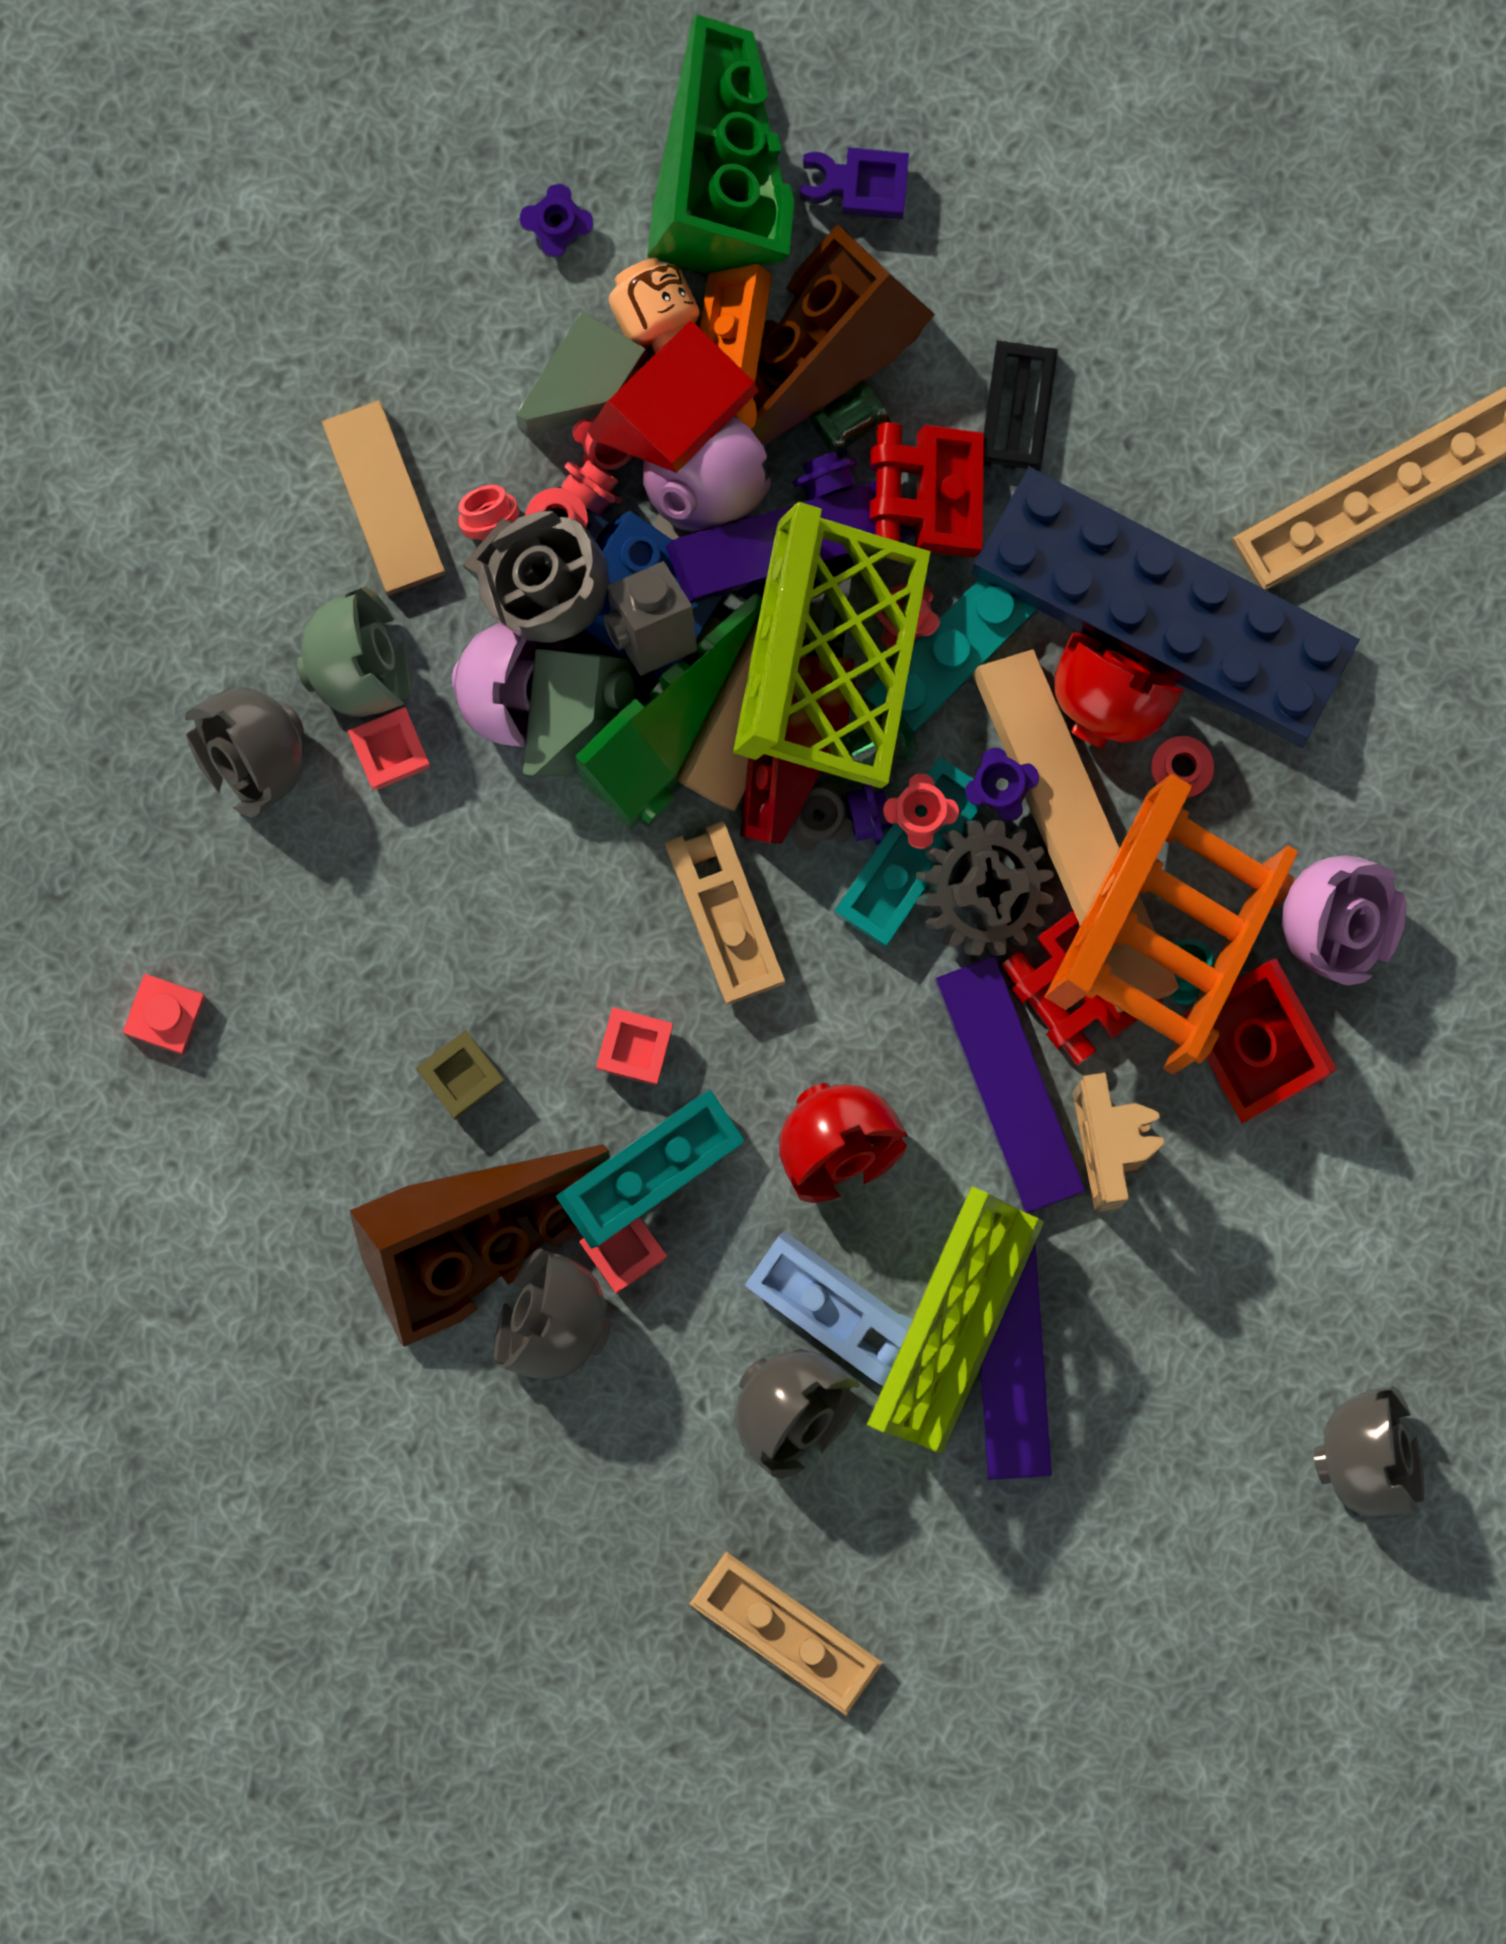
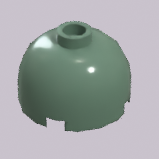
M364 587L335 597L321 605L309 618L302 636V656L297 659V670L301 682L309 692H316L325 704L344 715L364 717L379 714L404 705L402 701L409 699L413 692L412 670L404 641L402 640L394 652L386 627L384 626L385 623L393 621L394 618L389 608L375 592Z

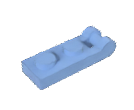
M786 1231L777 1237L744 1285L870 1379L884 1386L913 1319L892 1310ZM871 1328L887 1338L880 1349L872 1347L863 1340Z

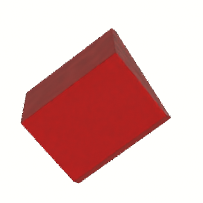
M690 320L606 402L589 427L588 432L592 440L677 473L759 390L755 382Z
M1277 958L1264 963L1235 981L1213 1026L1214 1029L1219 1031V1036L1206 1059L1241 1124L1323 1082L1337 1068ZM1192 1008L1182 1013L1185 1019L1188 1018Z

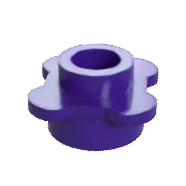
M563 184L551 185L547 189L545 198L535 206H525L519 216L521 227L526 231L534 233L536 239L542 244L543 253L549 257L562 256L566 252V248L575 243L579 235L586 236L593 229L592 214L587 210H580L571 199V190ZM553 216H560L562 223L558 226L553 225L550 222Z
M837 451L831 452L804 463L802 467L806 475L792 482L794 487H804L808 499L812 500L855 486L856 482L850 469L858 464L856 459L849 460L847 458L840 461Z
M991 748L982 755V765L977 770L975 780L970 781L966 785V797L975 806L985 804L996 810L1002 820L1014 821L1023 813L1022 802L1028 790L1038 785L1039 773L1032 764L1020 765L1015 760L1008 758L1003 749ZM1006 779L1008 787L1005 790L997 789L996 784L998 780Z
M863 783L862 789L845 793L849 817L853 822L854 837L856 842L873 838L875 845H879L881 840H883L882 829L892 827V824L888 823L883 815V807L887 798L884 790L873 793L872 786Z

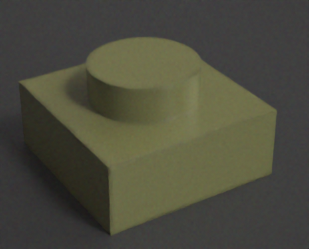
M467 1030L416 1067L418 1073L454 1120L458 1119L505 1083L502 1076Z

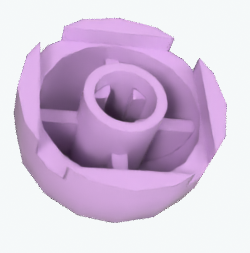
M733 417L710 438L677 473L645 460L643 464V485L651 504L669 523L680 530L693 534L748 518L762 504L770 489L771 476L765 482V472L762 464L767 459V455L763 445L751 429L736 417Z
M500 623L476 634L461 654L460 660L456 663L452 673V686L464 721L486 740L502 745L525 748L536 649L565 650L562 640L550 643L529 641Z
M1342 855L1316 861L1301 872L1290 887L1284 902L1281 926L1285 943L1303 967L1315 974L1349 986L1364 983L1373 977V975L1365 972L1372 968L1378 959L1384 962L1389 961L1395 953L1404 931L1407 909L1405 894L1395 890L1392 878L1398 877L1393 870L1360 857Z

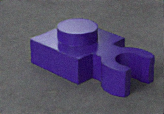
M848 147L846 164H836L830 156L822 152L805 153L803 168L819 170L825 175L826 179L819 186L801 185L800 199L806 203L820 204L826 202L832 196H843L842 214L903 220L909 153Z

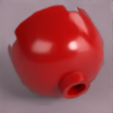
M1072 633L1060 656L1055 671L1054 691L1061 710L1075 721L1071 732L1094 746L1104 748L1108 739L1128 744L1145 740L1160 730L1173 713L1184 692L1183 688L1175 687L1177 682L1125 655L1123 656L1111 650H1106L1104 654L1098 652L1102 645L1101 642L1084 633Z
M828 1083L814 1085L799 1095L796 1100L797 1106L787 1116L779 1135V1156L786 1175L799 1199L809 1203L830 1201L842 1197L834 1188V1185L854 1177L862 1171L864 1185L878 1178L903 1156L907 1145L902 1137H908L895 1111L882 1096L858 1085L843 1084L830 1087Z

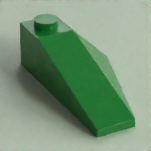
M698 14L695 15L691 22L653 202L647 252L648 258H658L661 262L708 274L753 264L763 265L782 262L789 256L794 199L790 184H784L777 158L782 149L778 133H771L764 104L768 97V91L753 31Z
M756 592L705 636L697 646V651L694 652L698 659L691 666L685 661L679 664L675 663L660 677L659 683L649 695L652 701L644 707L637 699H634L575 756L579 778L631 829L642 819L648 825H651L675 801V797L670 791L677 785L678 781L676 780L759 618L762 598Z

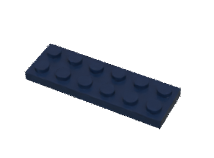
M1030 466L1012 495L970 573L992 586H1000L1024 603L1301 748L1307 742L1360 640Z

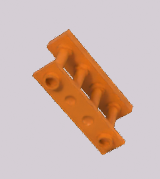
M1171 773L1147 793L1045 998L1067 1010L1085 996L1091 999L1096 995L1102 997L1175 1042L1162 1068L1174 1075L1194 1061L1201 1064L1213 1049L1219 1036V1031L1214 1029L1213 1026L1271 907L1275 909L1284 901L1290 887L1294 883L1295 877L1288 872L1299 851L1287 845L1263 864L1188 819L1189 811L1182 807L1193 786ZM1173 840H1176L1251 886L1239 914H1234L1162 869L1164 863L1157 859L1164 842L1170 844ZM1150 891L1225 937L1226 940L1213 967L1136 921L1138 914L1133 912L1131 908L1138 894L1145 895ZM1125 943L1200 989L1201 991L1188 1018L1185 1019L1110 973L1112 966L1107 964L1105 960L1113 944L1118 947Z

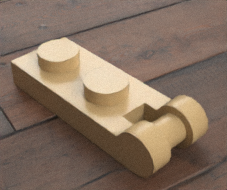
M720 821L705 827L706 834L684 841L683 837L680 836L664 842L723 1000L725 1005L728 1006L784 985L785 979L724 821ZM716 857L721 872L699 879L694 864Z

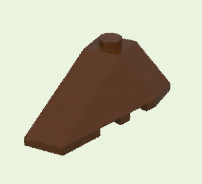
M838 224L795 271L786 286V289L796 296L779 324L771 320H766L764 323L763 344L755 379L759 392L753 397L757 408V420L755 426L751 429L763 446L893 362L907 346L920 336L922 329L935 316L918 297Z
M602 1144L408 1185L350 1210L362 1261L398 1340L403 1347L460 1323L478 1309L471 1299L501 1276L508 1285L511 1284L521 1268L518 1263L545 1242L550 1245L559 1246L577 1233L579 1230L556 1198V1195L611 1158L606 1146Z

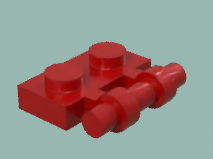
M892 422L879 424L877 426V445L871 448L870 468L876 472V498L870 501L869 521L875 525V535L900 542V526H914L915 547L933 553L974 558L982 551L984 433L924 425L917 432V447L902 445V426L900 424ZM901 473L916 474V500L901 498Z
M1072 911L1036 939L1050 958L1048 961L1035 969L1024 953L1019 951L1001 966L1016 984L1012 991L1021 1003L1029 1002L1050 1029L1046 1036L1055 1048L1063 1047L1078 1066L1097 1051L1082 1032L1085 1028L1097 1020L1109 1038L1113 1040L1136 1023L1138 1019L1125 1011L1117 1013L1112 1003L1098 995L1092 999L1088 996L1083 997L1081 1000L1084 1005L1072 1014H1069L1067 1010L1045 998L1049 989L1048 986L1052 983L1080 928L1076 915ZM1160 998V999H1157L1156 1001H1158L1159 1003H1162L1164 1000H1163V998Z

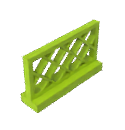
M798 501L777 522L733 753L754 760L759 759L765 754L882 789L889 783L931 551L820 518L821 508ZM822 539L842 544L855 566L833 578L820 557ZM864 551L874 555L868 558ZM884 558L910 565L906 588L894 595H891L873 566ZM861 573L879 603L857 616L838 585ZM816 576L821 585L813 589ZM826 592L843 619L844 624L822 635L808 612L811 600ZM904 599L901 611L897 602ZM884 610L897 630L898 635L896 645L881 653L862 622ZM850 630L868 661L846 674L829 647L828 642ZM805 634L810 643L802 648ZM815 650L834 681L811 694L797 671L800 658ZM893 656L892 667L890 668L886 660ZM873 668L887 689L885 703L870 712L851 680ZM839 688L858 719L835 732L816 701ZM794 692L799 702L791 706ZM802 709L806 711L823 738L822 741L810 748L784 740L788 718ZM883 714L880 727L875 718ZM863 726L877 748L874 765L869 766L854 761L840 739ZM828 747L832 754L822 752L821 750Z
M971 1186L867 1426L943 1454L1043 1226V1220Z

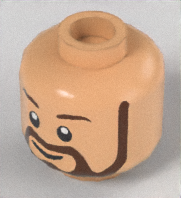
M651 258L630 266L614 278L617 286L612 290L608 298L610 309L623 336L645 349L653 348L656 354L690 320L694 323L697 322L699 309L679 267L670 264L661 265L658 258Z

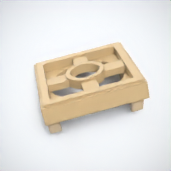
M1106 1072L1083 1076L1072 1093L1093 1209L1097 1210V1213L1118 1210L1125 1204L1129 1197L1124 1173L1137 1171L1164 1145L1163 1137L1141 1136V1134L1150 1131L1151 1123L1160 1119L1159 1112L1137 1103L1112 1107Z

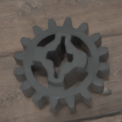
M989 820L985 831L979 821H965L963 826L964 837L956 830H945L941 835L947 848L945 850L937 848L926 849L924 854L934 863L932 871L917 872L916 879L929 884V893L916 898L917 905L933 907L935 913L929 917L925 925L928 929L935 930L946 927L947 930L942 943L947 947H957L965 939V954L980 956L986 944L990 955L1006 954V939L1013 945L1024 946L1028 943V939L1023 928L1026 925L1042 928L1045 924L1042 917L1035 911L1038 904L1046 905L1053 903L1054 897L1040 892V883L1053 878V872L1050 870H1039L1035 865V862L1044 854L1042 847H1029L1025 849L1022 847L1027 836L1025 830L1012 829L1005 836L1004 821ZM992 847L1004 852L1013 861L1016 868L1010 869L1002 864L999 860L998 851H993ZM959 860L960 867L958 868L952 880L949 882L951 871L956 862ZM986 879H991L993 890L985 892L984 897H978L976 886L985 883ZM1020 894L1018 905L1010 916V909ZM959 906L970 913L971 922L977 925L978 929L964 923L957 916L953 908Z

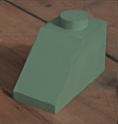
M582 310L515 413L518 428L527 434L575 424L581 419H591L598 415L606 402L646 364L645 348Z
M536 649L523 774L532 776H567L577 767L575 756L632 700L634 682L631 676L632 662L630 658L570 650Z

